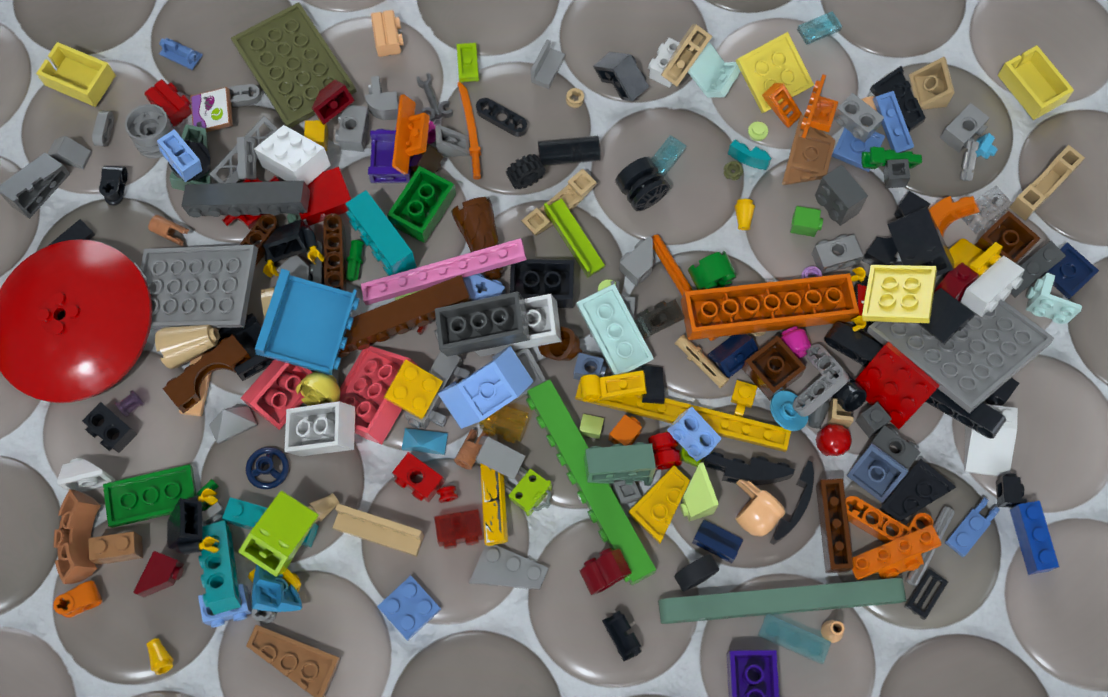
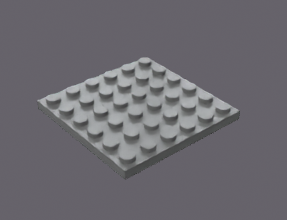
M949 272L936 277L934 290ZM1002 300L999 301L997 307L992 312L988 311L982 317L972 311L975 316L961 331L958 330L945 345L917 323L875 321L867 330L870 335L883 345L889 341L940 385L938 387L939 390L968 413L972 412L1054 340L1053 336Z

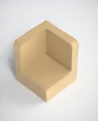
M833 398L829 403L827 425L840 424L845 426V428H849L853 423L854 417H851V412L845 411L837 404L838 399Z

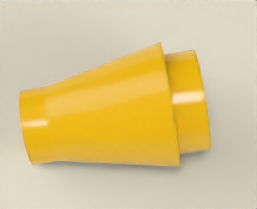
M737 200L735 212L738 230H750L755 209L753 200Z
M159 638L150 640L146 646L148 648L151 670L155 671L156 675L170 671L173 668V658L162 645Z

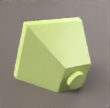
M704 463L698 465L683 496L682 504H680L681 512L684 517L687 516L689 522L714 514L719 505Z

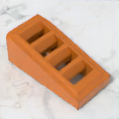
M774 83L762 94L764 100L787 128L800 118L802 113L783 83ZM793 111V113L787 118L786 115Z

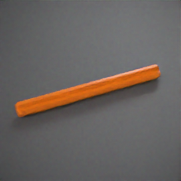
M658 234L652 236L653 249L681 295L683 296L686 291H693ZM713 337V338H708V339H709L710 341H713V340L717 339L718 337Z

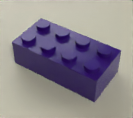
M738 650L727 653L729 697H779L777 650Z

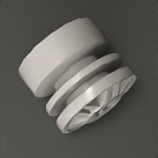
M155 104L140 105L127 115L125 121L126 131L141 155L147 158L164 157L159 150L157 140L174 130L166 112L161 107Z

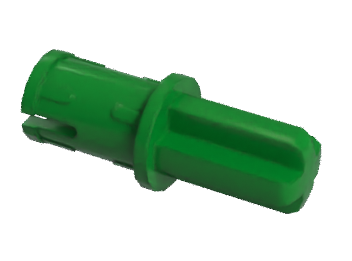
M359 240L351 241L349 257L346 259L348 262L346 279L352 282L358 280L360 265L363 263L361 258L364 242Z

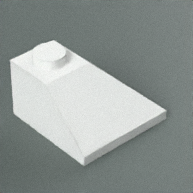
M82 458L72 459L70 463L63 464L57 479L58 485L67 491L72 489L80 492L103 488V484L117 481L102 469Z

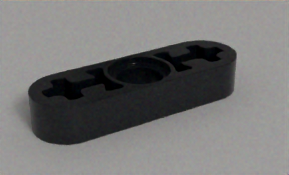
M481 98L477 101L476 112L479 117L515 137H521L527 133V121L525 118L489 98ZM486 106H488L489 110H488V109H484V111H483L482 108H481V107H484V108H485ZM498 114H505L507 119L499 121L496 119V116ZM522 124V128L515 129V125Z

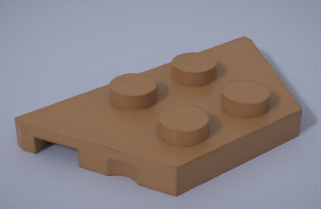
M802 114L798 121L782 185L820 180L828 172L836 140L829 134H825L822 130H817L813 127H809L806 138H803L804 130L800 129L805 116Z

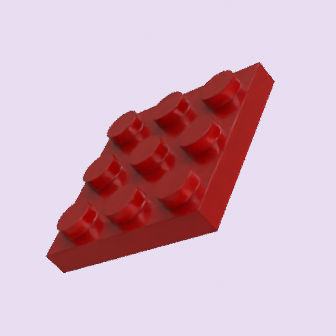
M889 341L855 379L856 383L866 391V401L871 406L878 402L892 420L890 422L898 429L911 418L940 386Z

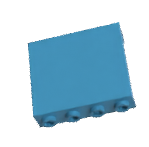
M281 269L255 346L256 354L333 375L334 369L338 370L341 358L338 357L340 349L344 350L348 338L344 337L346 330H351L353 324L352 310H357L360 298H357V290L354 289L353 293L291 276L290 271Z

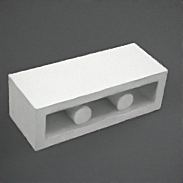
M1002 256L966 288L961 303L981 317L988 311L992 312L1000 300L1004 301L1013 288L1016 290L1022 284L1023 279L1021 277L1025 269L1007 257Z

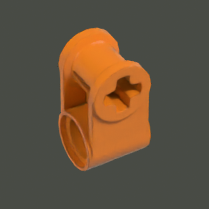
M87 581L56 597L53 608L58 614L71 618L99 606L103 601L95 582Z

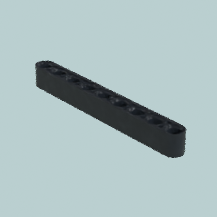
M839 321L833 325L824 337L826 344L864 367L883 348V345L858 331L854 332L850 326ZM938 388L925 401L990 439L995 438L1006 421L1003 414L983 402L972 412L968 413Z

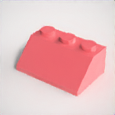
M274 359L240 399L280 430L286 423V409L300 407L303 403L301 399L305 398L301 392L297 394V385L308 374L313 372L307 368Z

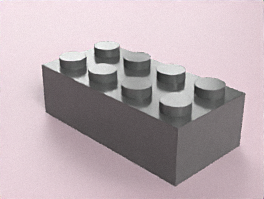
M519 292L435 309L439 350L447 357L530 340L525 299Z

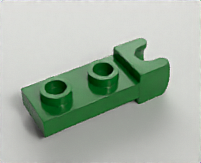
M870 147V152H862L861 157L862 167L865 169H876L879 166L885 167L887 160L908 159L909 169L922 163V155L913 154L911 151L896 153L895 150H885L882 147Z

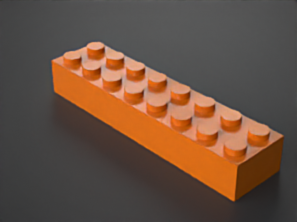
M850 273L686 291L681 299L688 340L783 330L795 326L800 328L835 324L837 321L842 323L851 322V319L855 318L859 313Z

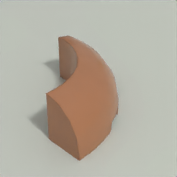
M69 489L58 514L62 516L59 529H55L54 548L58 550V560L55 561L63 584L81 582L91 576L97 569L95 563L89 561L88 538H91L93 523L101 505L89 495Z

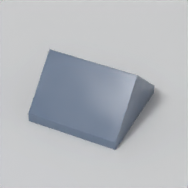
M872 443L847 474V477L883 503L909 470Z

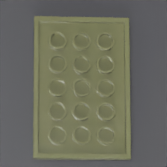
M299 2L231 37L239 54L288 128L315 115L312 106L319 91L333 80L344 84L351 95L357 92L356 87Z

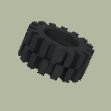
M528 154L527 157L522 156V159L515 160L516 163L512 162L510 164L511 167H508V171H506V175L515 189H521L522 187L525 189L528 185L532 186V183H537L538 179H542L546 173V169L536 154Z

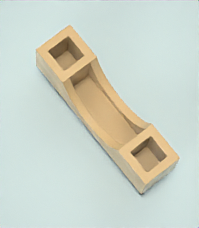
M1068 145L1048 168L1015 199L1009 208L1026 221L1077 169L1085 157Z

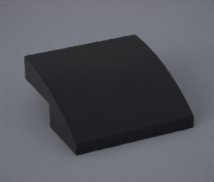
M940 288L933 295L930 323L917 324L945 345L958 330L961 331L975 314Z

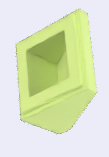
M583 414L579 428L580 434L600 439L604 418Z

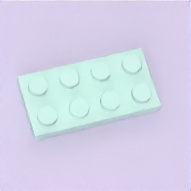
M615 284L576 303L613 375L628 373L654 359Z

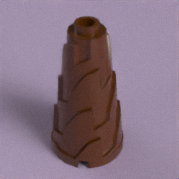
M478 197L462 202V209L459 210L458 205L452 209L453 219L471 252L499 245L490 198ZM503 267L483 273L486 278L495 280L502 277L501 273L504 270Z

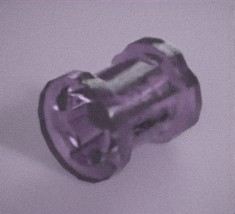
M133 389L123 400L115 402V405L126 418L137 407L145 405Z

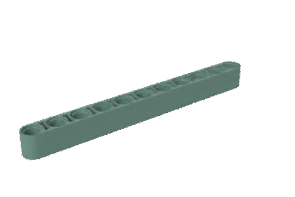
M890 578L665 598L658 600L661 624L897 604L907 600L903 578Z

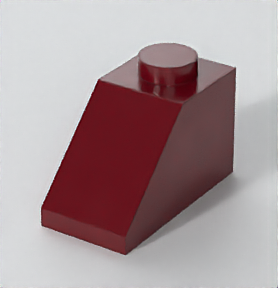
M333 80L319 91L312 110L320 122L325 125L355 100L344 84Z
M962 262L945 276L934 290V293L942 288L957 301H960L966 288L978 279L979 274Z
M153 551L133 593L141 597H147L173 586L176 580L178 581L181 578L184 564L174 558Z

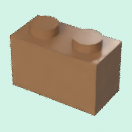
M134 531L88 538L89 561L97 565L143 558L142 536Z

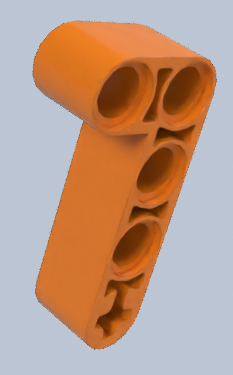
M849 496L845 499L848 521L885 544L920 530L916 525V520L922 521L925 527L933 526V519L926 513L915 515L905 526L856 496ZM850 504L853 506L852 512L848 510ZM866 515L872 516L875 524H869L866 520ZM886 527L892 528L895 535L889 536L886 532Z

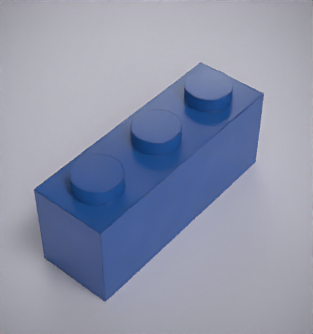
M1040 501L1018 504L1010 509L1028 575L1050 572L1058 568V560Z

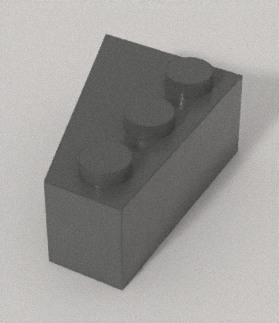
M43 153L0 185V195L14 209L30 219L70 173L63 164L47 153Z

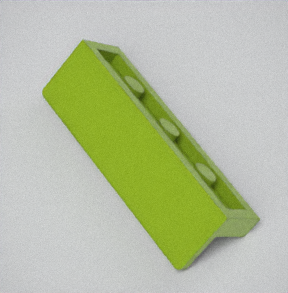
M562 198L551 205H548L547 202L544 203L545 213L586 277L589 278L605 268V264Z

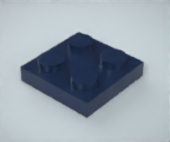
M1067 242L1060 249L1066 257L1047 273L1055 275L1053 286L1067 299H1070L1099 270Z

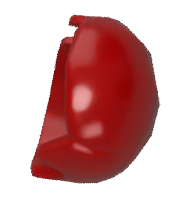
M829 424L823 427L817 433L815 439L817 448L825 456H841L850 450L852 444L851 433L845 426L840 424Z

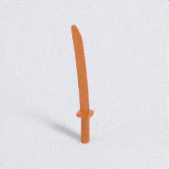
M458 82L469 133V152L473 163V179L479 180L481 179L479 163L481 150L480 146H478L473 111L467 88L461 82Z

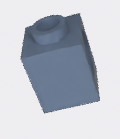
M579 353L573 379L580 380L582 376L591 374L597 375L599 378L605 377L607 367L603 366L604 359ZM593 366L596 368V371L589 373L585 368Z

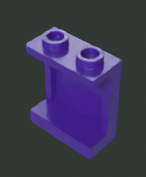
M377 129L370 131L371 162L370 167H368V176L371 183H408L411 179L410 168L408 174L403 175L392 167L396 130Z

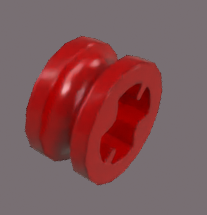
M447 486L437 490V494L440 495L439 502L446 503L456 500L458 498V494H455L456 486Z

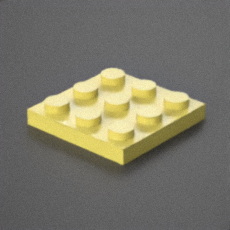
M788 32L735 60L761 113L771 109L762 94L774 83H783L791 97L814 86Z
M871 265L862 313L863 321L930 323L937 273L936 266Z

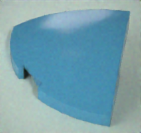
M256 564L252 589V609L271 612L297 611L302 609V602L296 588L292 584L288 586V583L282 579L283 574L275 577Z

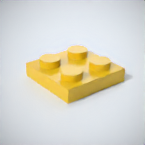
M405 359L383 398L415 417L423 419L443 381Z

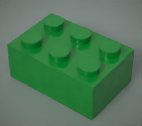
M419 166L388 212V220L396 229L426 243L456 196L455 184Z

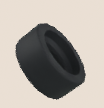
M708 554L678 571L674 578L684 592L712 577L719 571V567L711 554Z

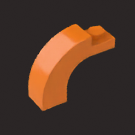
M949 196L940 200L929 209L942 237L947 227L955 220L980 212L974 196L963 197L956 202Z

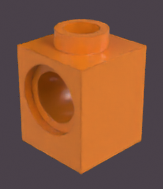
M624 415L610 432L608 440L613 444L632 445L642 432L641 423L633 416L629 418L627 415Z

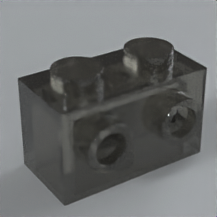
M676 299L667 304L664 300L653 306L655 310L649 312L646 309L638 313V318L634 322L643 339H646L685 319Z

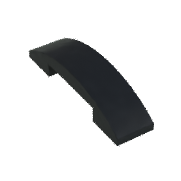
M809 460L805 464L796 485L804 488L790 521L782 519L779 522L770 541L773 545L781 541L792 531L808 507L814 485L813 463Z

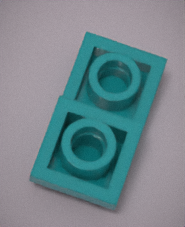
M734 140L729 146L728 155L737 161L757 169L767 170L769 168L772 158L765 150L755 146L750 151L745 144L739 143L737 140Z

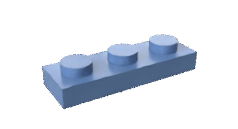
M894 91L874 97L873 102L876 110L884 117L882 126L891 150L901 153L914 148Z

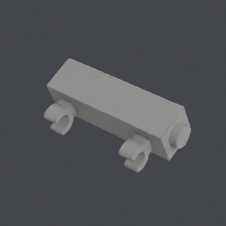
M440 351L428 372L443 381L438 392L452 384L455 377L462 381L470 375L471 372L461 368L463 363L460 356L453 355L447 357ZM438 392L423 419H419L406 411L405 416L409 425L417 429L420 427L426 429L430 421H432L436 425L444 427L447 421L445 419L446 416L436 412L442 402Z

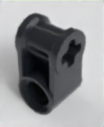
M125 166L102 167L99 191L109 205H118L123 200L125 184L128 178Z

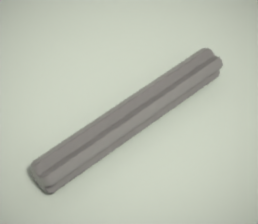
M947 506L942 508L933 525L940 541L955 513L953 509ZM936 548L921 554L924 564L920 565L916 570L909 572L906 578L907 583L912 586L919 584Z

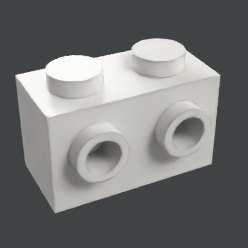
M668 38L665 44L662 43L657 52L658 56L656 59L653 58L648 66L650 70L649 78L669 88L672 83L661 76V73L675 52L679 42Z

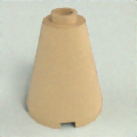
M211 325L164 327L156 332L155 345L157 352L161 351L163 358H160L162 363L169 369H175L217 345L220 335L218 330Z

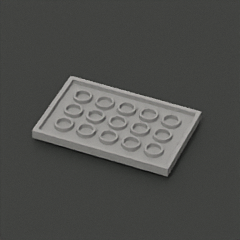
M255 245L144 249L140 269L147 277L146 283L152 300V323L150 329L211 325L213 328L244 327L258 248Z

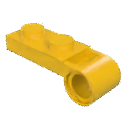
M643 370L601 378L592 374L580 378L581 395L584 402L605 401L647 394Z

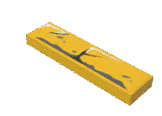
M480 463L485 545L492 546L508 542L504 475Z

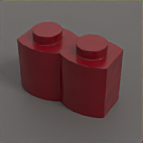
M605 549L599 553L600 557L598 559L592 558L584 563L585 567L580 570V573L591 595L610 588L615 583L632 574L620 549Z

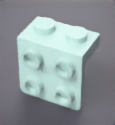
M708 42L688 71L707 98L725 97L741 72L736 62H724L710 42Z
M1046 273L1041 279H1037L1033 287L1031 286L1028 289L1026 310L1032 312L1035 316L1050 318L1055 323L1067 324L1081 312L1082 306L1051 295L1055 275Z

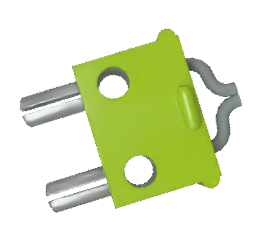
M520 466L518 474L523 478L515 488L504 481L505 492L509 494V499L524 510L527 516H530L534 510L548 509L551 505L549 502L552 489L551 481H546L532 469L526 471ZM547 494H548V497H547V499H546L547 505H546V504H543V505H541L540 507H538L539 504L543 501V499H544V498L547 496Z

